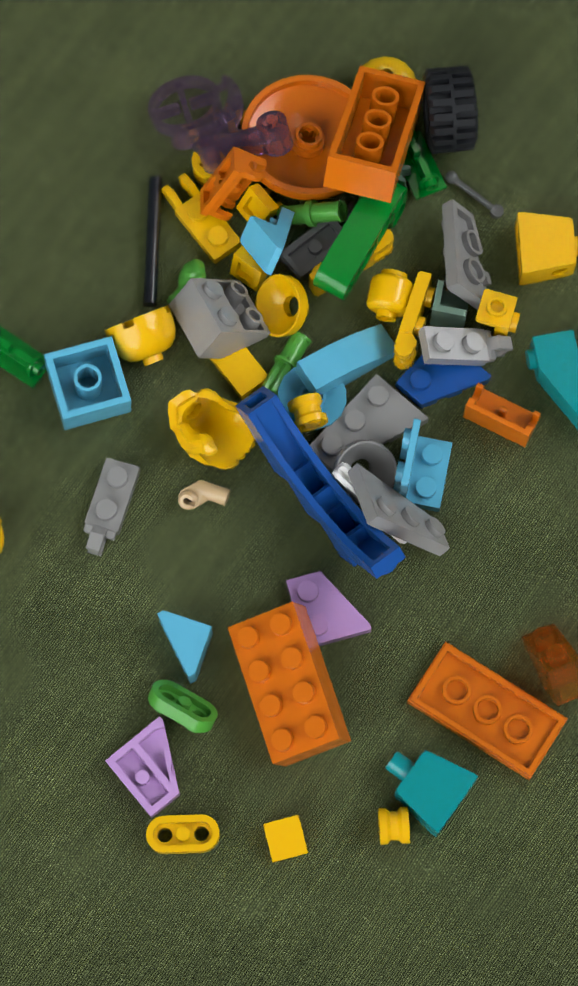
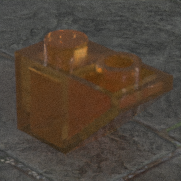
M553 623L548 626L539 627L533 632L522 636L525 648L541 683L554 703L560 706L578 698V654L556 625Z

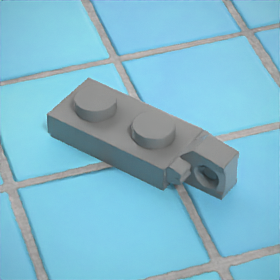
M424 326L418 331L425 364L483 366L488 362H494L496 357H504L507 352L513 350L510 336H492L490 330Z
M106 457L85 519L84 532L90 534L86 545L87 553L101 557L106 540L114 541L116 535L120 534L141 471L140 467Z

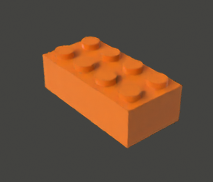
M364 66L359 67L328 154L323 187L391 203L421 111L426 85L425 81Z
M292 601L228 627L272 764L288 766L351 742L306 606Z

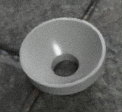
M372 440L354 441L344 447L336 457L333 470L342 462L352 466L355 460L365 459L369 464L368 471L393 488L397 470L396 461L389 449L381 443ZM343 488V490L348 494V496H349L355 503H358V502Z

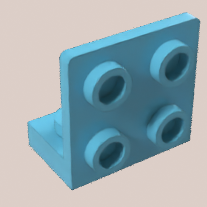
M414 418L412 429L405 428L400 459L406 460V462L398 461L393 489L419 508L439 512L453 442L418 436L421 420Z

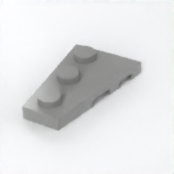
M452 199L442 204L443 220L441 225L444 233L445 284L451 293L457 295L478 310L483 291L492 283L489 272L484 271L479 261L478 255L482 254L483 249L474 215Z
M376 374L344 408L341 417L332 425L326 427L310 446L324 466L332 473L336 457L348 444L359 440H372L382 445L387 442L391 443L404 434L405 428L412 429L414 418L421 420L420 426L428 423L429 418Z
M358 463L348 471L368 525L438 556H441L450 548L444 535L445 528L438 519L427 514Z

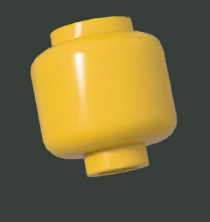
M383 269L380 274L372 277L366 305L369 310L376 313V319L384 322H396L397 317L404 316L414 286L407 279L408 275L405 272L395 269Z

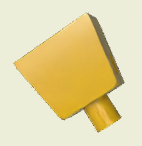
M518 212L515 221L519 285H528L572 275L576 266V257H578V236H574L573 219L570 217Z

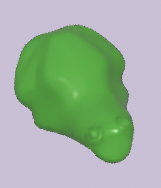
M193 259L184 264L178 277V288L167 299L169 304L191 278L206 279L205 265L201 260Z

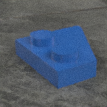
M421 355L412 367L398 379L395 387L422 409L437 403L439 399L451 398L462 394L463 390L476 386L478 382L483 385L488 384L492 376L481 366L425 364L423 355Z

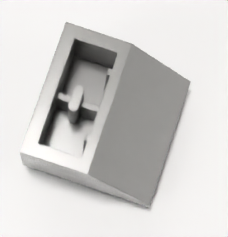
M191 278L169 304L198 358L222 359L267 338L270 334L263 321L262 314L256 309L248 295L247 288L240 280Z

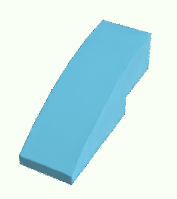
M382 324L376 325L333 342L299 360L295 372L309 393L323 395L344 383V386L393 358L395 355V343Z

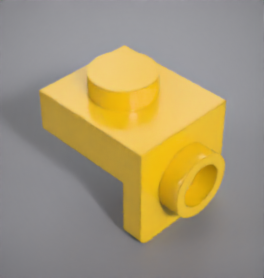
M485 289L476 315V322L495 327L493 336H507L508 331L515 333L521 314L514 312L518 297Z

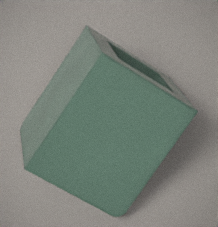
M438 279L430 325L464 328L468 303L449 290H444L445 280Z

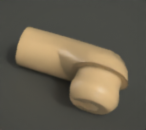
M198 480L180 491L178 503L185 510L195 509L207 501L225 506L231 490L204 480Z

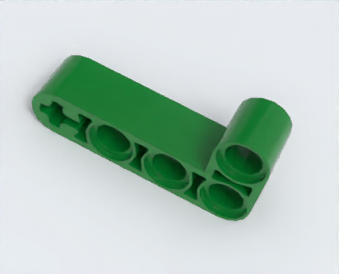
M397 183L391 203L363 196L360 197L317 270L313 280L314 286L343 301L348 297L388 227L393 229L398 223L406 206L407 187Z

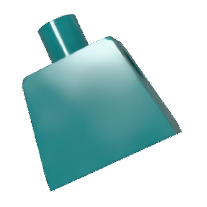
M427 750L423 751L415 763L397 751L385 768L402 781L394 793L396 799L404 807H408V811L434 837L438 836L478 778L473 772Z

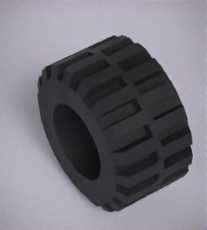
M469 66L426 68L422 81L426 82L422 106L425 136L432 154L474 150L478 139V108L474 77Z

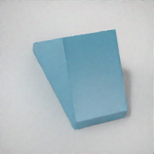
M164 610L157 613L159 622L189 683L197 681L213 635L212 626Z

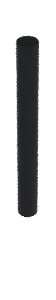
M150 176L148 184L143 305L146 307L157 306L162 178L160 176Z

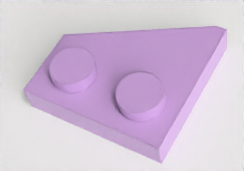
M321 571L286 580L291 602L306 606L319 646L371 632L370 623Z
M160 716L105 760L151 818L180 796L164 721Z

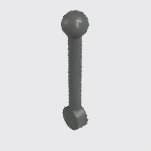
M455 171L446 173L445 180L447 183L457 185L490 210L492 218L499 219L502 217L504 208L501 205H493L461 181Z

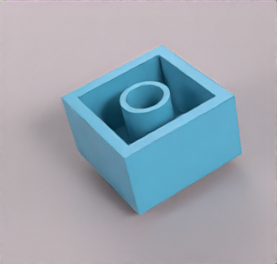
M112 336L44 354L45 367L64 430L131 412V398Z

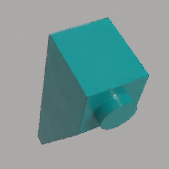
M567 330L533 336L529 349L525 350L527 367L529 370L534 369L536 381L578 430V348L574 331Z

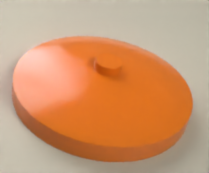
M296 75L270 84L254 97L243 118L241 147L242 150L267 160V167L260 171L264 175L260 181L278 194L298 200H323L344 193L343 191L323 187L328 154L351 92L349 87L323 76Z

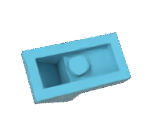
M284 207L281 208L277 219L270 217L269 222L255 216H250L240 238L243 247L260 268L269 275H272L283 251L295 213Z

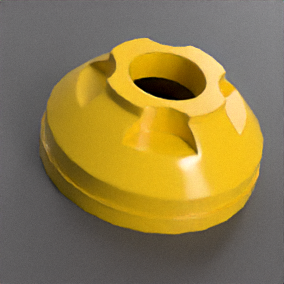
M285 274L272 275L261 284L256 296L255 307L262 314L263 321L270 331L269 335L273 337H286L295 334L304 324L309 312L307 293L298 279ZM296 297L299 307L297 313L293 316L290 312L289 304L291 299Z

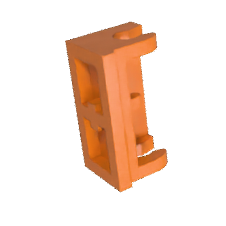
M233 146L200 189V214L229 221L233 214L222 210L220 206L233 209L236 206V201L251 182H260L263 179L264 175L260 171L267 167V160Z
M478 382L472 398H469L465 405L463 418L526 447L541 418V413L536 410L531 412L484 389L485 385Z

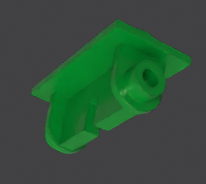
M414 130L404 165L411 167V175L405 176L415 199L419 200L444 190L447 186L420 130Z
M0 326V367L34 389L47 372L44 355Z

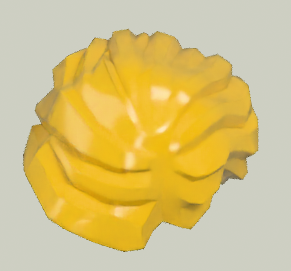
M209 388L201 389L196 393L190 389L185 390L168 402L170 429L175 433L178 442L187 454L204 465L223 470L233 469L239 464V460L244 459L246 453H249L256 445V440L235 407L238 403L220 397Z

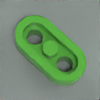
M170 680L154 682L148 695V702L156 712L171 718L194 733L210 731L218 716L216 708L210 702Z

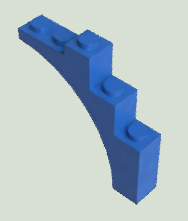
M262 386L235 405L274 472L288 481L306 513L321 524L340 557L353 567L358 564L376 579L392 572L397 564L406 558L400 546L381 530L367 524L363 511L348 496L318 458L275 393Z

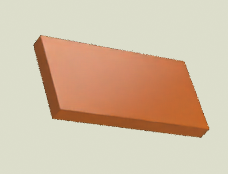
M446 641L407 700L409 705L527 780L531 779L568 720L567 717Z

